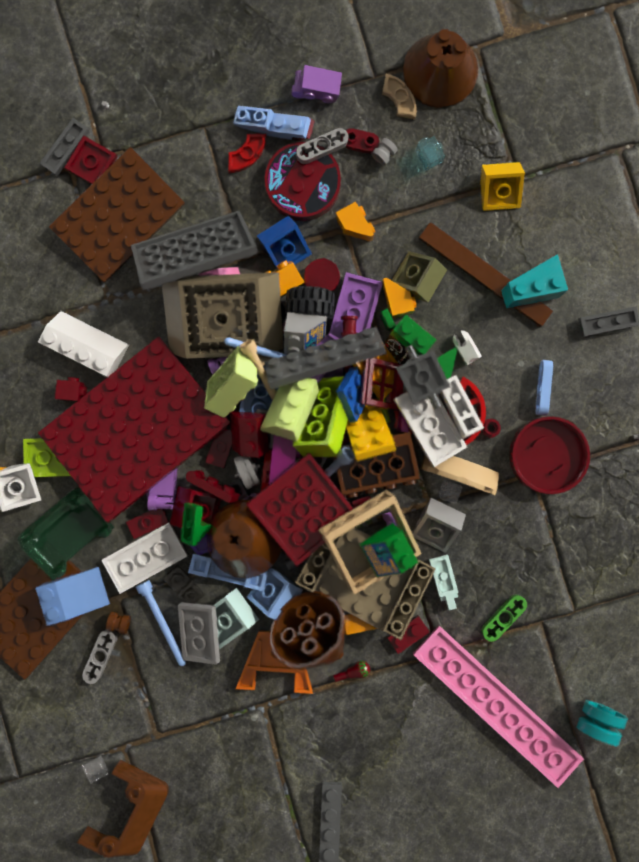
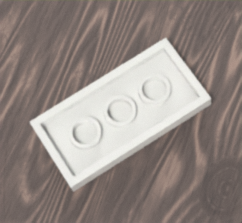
M408 391L393 400L432 467H436L467 448L439 397L438 399L442 407L439 408L436 401H434L438 408L434 410L430 399L414 404Z
M169 522L102 559V562L119 594L187 557L188 553Z

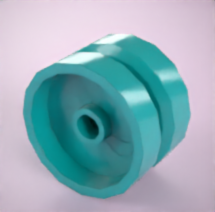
M586 700L582 711L587 716H580L576 727L583 733L601 742L619 746L622 734L617 729H625L628 718L608 706Z

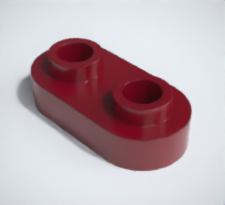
M353 128L346 130L348 137L353 135L355 139L350 140L348 138L345 148L371 154L375 148L379 147V138L376 134ZM370 139V140L373 141V143H372V144H368V143H367V140Z

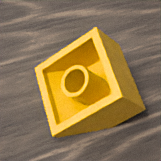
M520 162L482 165L480 183L483 210L521 208L525 172Z

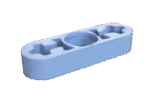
M541 360L535 408L536 415L547 416L549 412L553 361Z

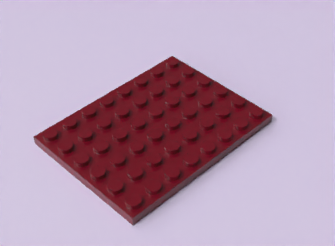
M158 336L109 377L79 399V401L39 431L38 434L105 521L110 523L231 423L226 417L224 418L204 408L206 393Z

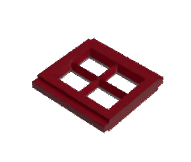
M376 358L364 360L360 404L400 411L393 399L403 394L404 383L397 370V367L402 366V364ZM374 366L382 368L381 382L373 381ZM386 369L394 370L393 385L385 383ZM372 384L380 386L379 400L371 399ZM385 387L393 388L391 403L383 401Z

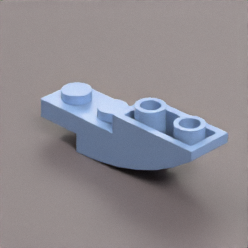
M238 106L233 124L256 133L292 140V137L306 139L311 120L305 116L274 113L271 109Z

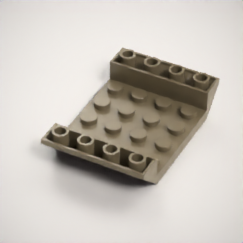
M355 527L332 540L351 578L371 567L359 545L371 536ZM324 543L309 556L296 584L309 592L319 591L332 596L339 603L342 610L401 640L434 574L435 568L418 559L419 563L402 574L384 576L382 580L369 585L364 591L361 590L354 594L348 588L326 543Z

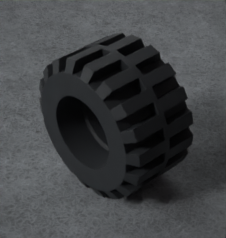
M297 286L287 290L285 315H287V312L327 316V320H330L334 316L335 294L321 287Z

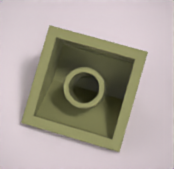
M408 251L392 281L410 291L411 297L414 296L415 299L429 302L447 269L434 257Z

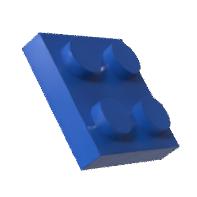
M357 367L349 368L336 391L349 422H357L365 405L360 404L362 375Z

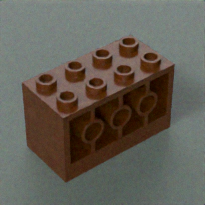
M410 432L392 436L396 448L395 451L359 461L355 457L349 465H342L338 468L337 475L341 494H346V497L349 498L358 496L360 491H365L366 494L377 492L378 487H383L387 490L396 488L397 483H402L404 486L415 484V480L420 479ZM352 445L342 446L340 448L341 450L344 447H348L353 451ZM393 458L399 461L396 469L390 464L393 462ZM374 462L380 465L377 473H375V470H371ZM354 466H357L358 469L362 470V472L359 473L358 477H356L355 474H352Z

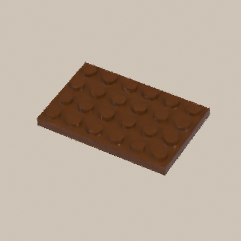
M130 147L49 228L103 282H106L133 256L131 245L150 239L185 205V202Z
M46 541L0 592V658L24 680L32 674L84 615L82 614L48 626L46 624L36 587L49 581L82 572L49 541Z

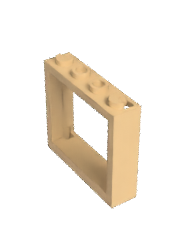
M388 490L319 529L348 588L354 594L361 590L364 591L366 587L382 580L384 576L377 577L372 567L351 578L332 541L384 509L389 508L397 527L403 531L415 557L421 554L395 496Z

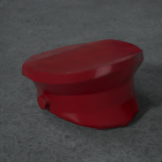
M320 258L312 261L305 268L304 284L306 286L321 287L330 291H334L340 280V272L336 263L326 258Z

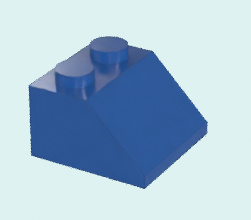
M289 215L257 235L258 240L276 269L277 265L285 260L287 262L292 261L295 265L312 254L297 224Z

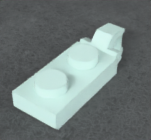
M446 554L429 559L430 566L435 568L433 577L440 600L446 601L449 610L456 609L454 598L458 597V589L449 556Z

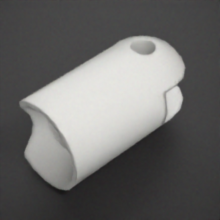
M461 330L466 341L461 344L454 334L453 343L464 363L468 365L482 356L469 333Z

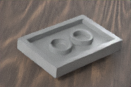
M180 603L178 605L183 660L218 664L220 662L216 606Z

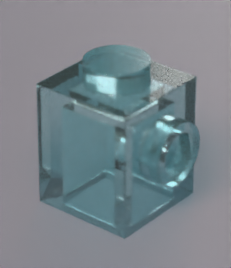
M435 136L431 138L425 137L418 142L416 153L425 171L441 164L444 160L445 155L442 143L437 141Z

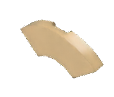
M386 74L382 95L389 97L395 103L397 116L416 119L417 107L414 95L402 80L393 75Z

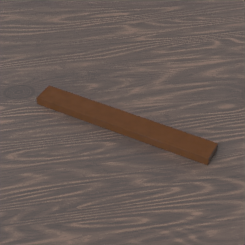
M430 222L419 239L504 300L501 290L511 280ZM542 302L513 307L540 327L544 325L553 312Z

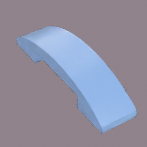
M197 554L192 555L188 571L190 574L206 578L210 577L259 591H264L268 572L251 578L233 577L219 569L211 557Z

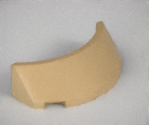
M424 455L420 467L421 470L460 482L491 495L496 494L499 479L498 472L456 456H452L436 467H432L428 458Z

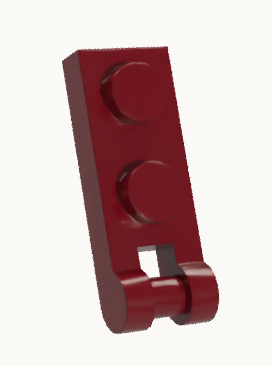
M202 470L189 471L186 474L188 482L228 503L238 501L240 494L236 493L233 487L223 486L213 477L207 478Z

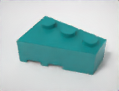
M558 254L510 281L501 290L506 308L557 299L568 291Z

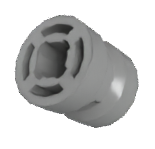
M383 138L380 142V147L375 148L371 155L379 164L385 166L389 162L390 156H394L398 149L392 141Z

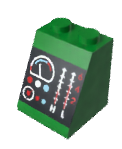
M405 315L383 344L398 364L404 365L410 359L405 348L413 345L417 355H424L436 339L409 316Z

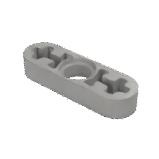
M337 128L299 145L296 151L297 160L302 164H308L344 148L348 142V133L342 128ZM339 135L340 138L343 137L342 142H340V140H336V136ZM324 142L328 148L323 151L319 150L317 144ZM302 151L308 153V157L302 155Z
M104 630L99 634L82 674L83 680L86 683L94 684L101 678L117 642L118 636L115 631ZM110 634L112 641H109L106 647H102L106 641V638L103 636ZM97 651H102L105 654L104 661H98L95 658ZM95 665L98 666L94 672L97 676L90 678V673L88 672L93 670Z

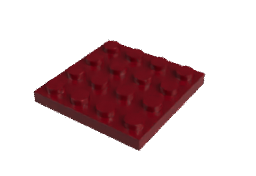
M307 453L246 503L296 566L325 543L319 529L353 510L352 506L310 453Z

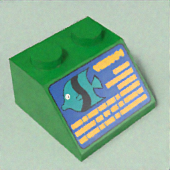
M393 523L359 544L377 577L402 574L419 563L403 531Z

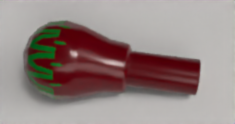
M358 661L350 668H347L346 671L334 674V680L338 682L347 678H365L370 673V666L366 661Z

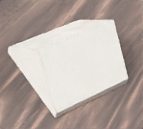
M30 463L12 465L0 470V507L2 512L42 500Z

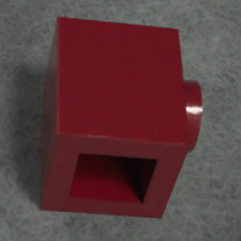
M67 377V380H57L55 399L77 402L87 394L85 383L79 382V378Z

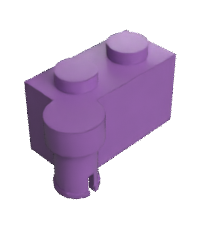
M307 65L304 66L302 75V70L295 72V84L292 86L291 93L293 97L321 99L325 103L336 102L340 93L341 72Z
M177 468L147 492L148 510L173 509V504L167 503H175Z

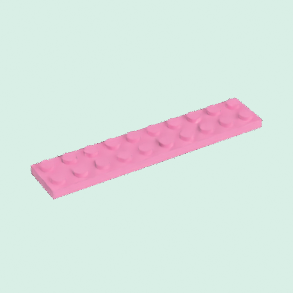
M439 625L413 652V655L557 788L584 760L578 752Z

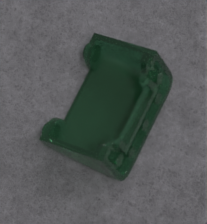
M77 487L18 536L17 540L24 552L54 581L66 573V562L95 537L106 538L109 536L114 526L105 521L90 499Z

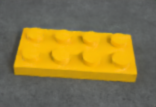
M365 405L357 422L347 421L346 429L357 461L396 450L381 408Z

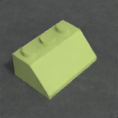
M239 346L234 349L207 381L204 408L224 418L229 412L234 411L240 400L243 401L247 392L250 389H254L258 382L256 367L246 354L242 353Z
M307 378L279 387L260 430L297 442L319 393L317 380Z

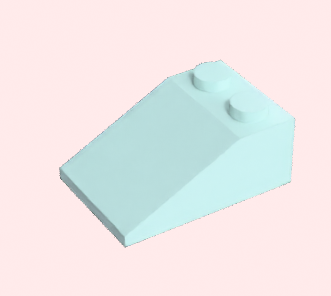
M237 588L213 605L216 606L219 649L259 620Z

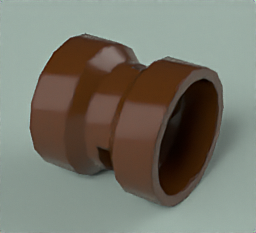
M111 611L107 620L106 630L111 632L116 630L119 634L126 635L131 616H119L118 613Z

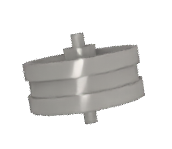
M235 457L234 462L237 468V474H234L235 478L239 477L242 479L247 490L254 485L261 484L257 473L260 464L256 465L253 463L251 457Z

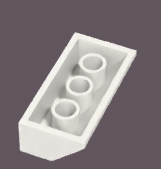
M62 311L46 325L38 340V343L107 377L117 370L129 346Z

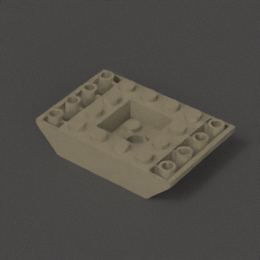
M279 272L186 276L174 282L162 284L169 349L174 355L183 358L228 357L235 347L226 345L224 343L226 338L242 342L253 339L257 346L273 351L283 349ZM218 314H225L227 321L224 323L219 322L216 318Z

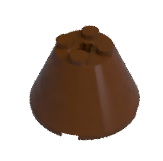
M442 29L440 32L419 39L410 48L403 66L405 84L414 95V98L424 105L434 108L454 106L467 98L476 84L478 77L476 56L460 35L448 29Z
M239 500L221 508L211 520L210 524L213 526L207 532V547L213 562L223 572L237 578H251L265 573L275 564L282 548L247 506L246 503L250 500Z
M314 591L313 593L305 592L295 596L281 608L282 612L277 620L273 621L270 632L271 647L280 661L293 668H312L331 665L343 657L345 617L341 606L332 596L319 591Z

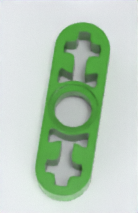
M512 595L483 625L481 629L483 637L491 642L499 639L526 610V600L520 595ZM514 600L520 601L521 607H515L512 610L515 612L514 615L506 609L507 607L512 609L515 606ZM508 613V622L501 623L499 621L500 614ZM496 621L502 628L496 627L494 629L495 634L493 636L488 635L487 629H493L496 626L493 622Z

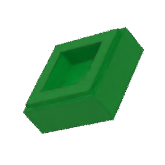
M388 308L381 311L380 317L387 331L393 330L396 325Z

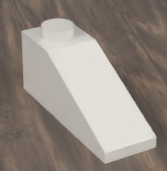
M455 375L447 379L450 387L441 391V394L454 425L462 439H465L479 432L484 427Z

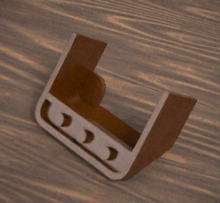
M120 760L112 774L129 782L125 794L130 802L136 804L120 839L111 835L107 836L88 826L78 841V844L104 857L133 856L138 854L169 792V787L165 781Z

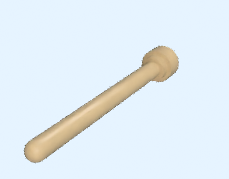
M253 339L247 340L239 347L242 353L246 354L256 367L257 373L273 401L276 390L269 387L266 371L256 354L257 345Z

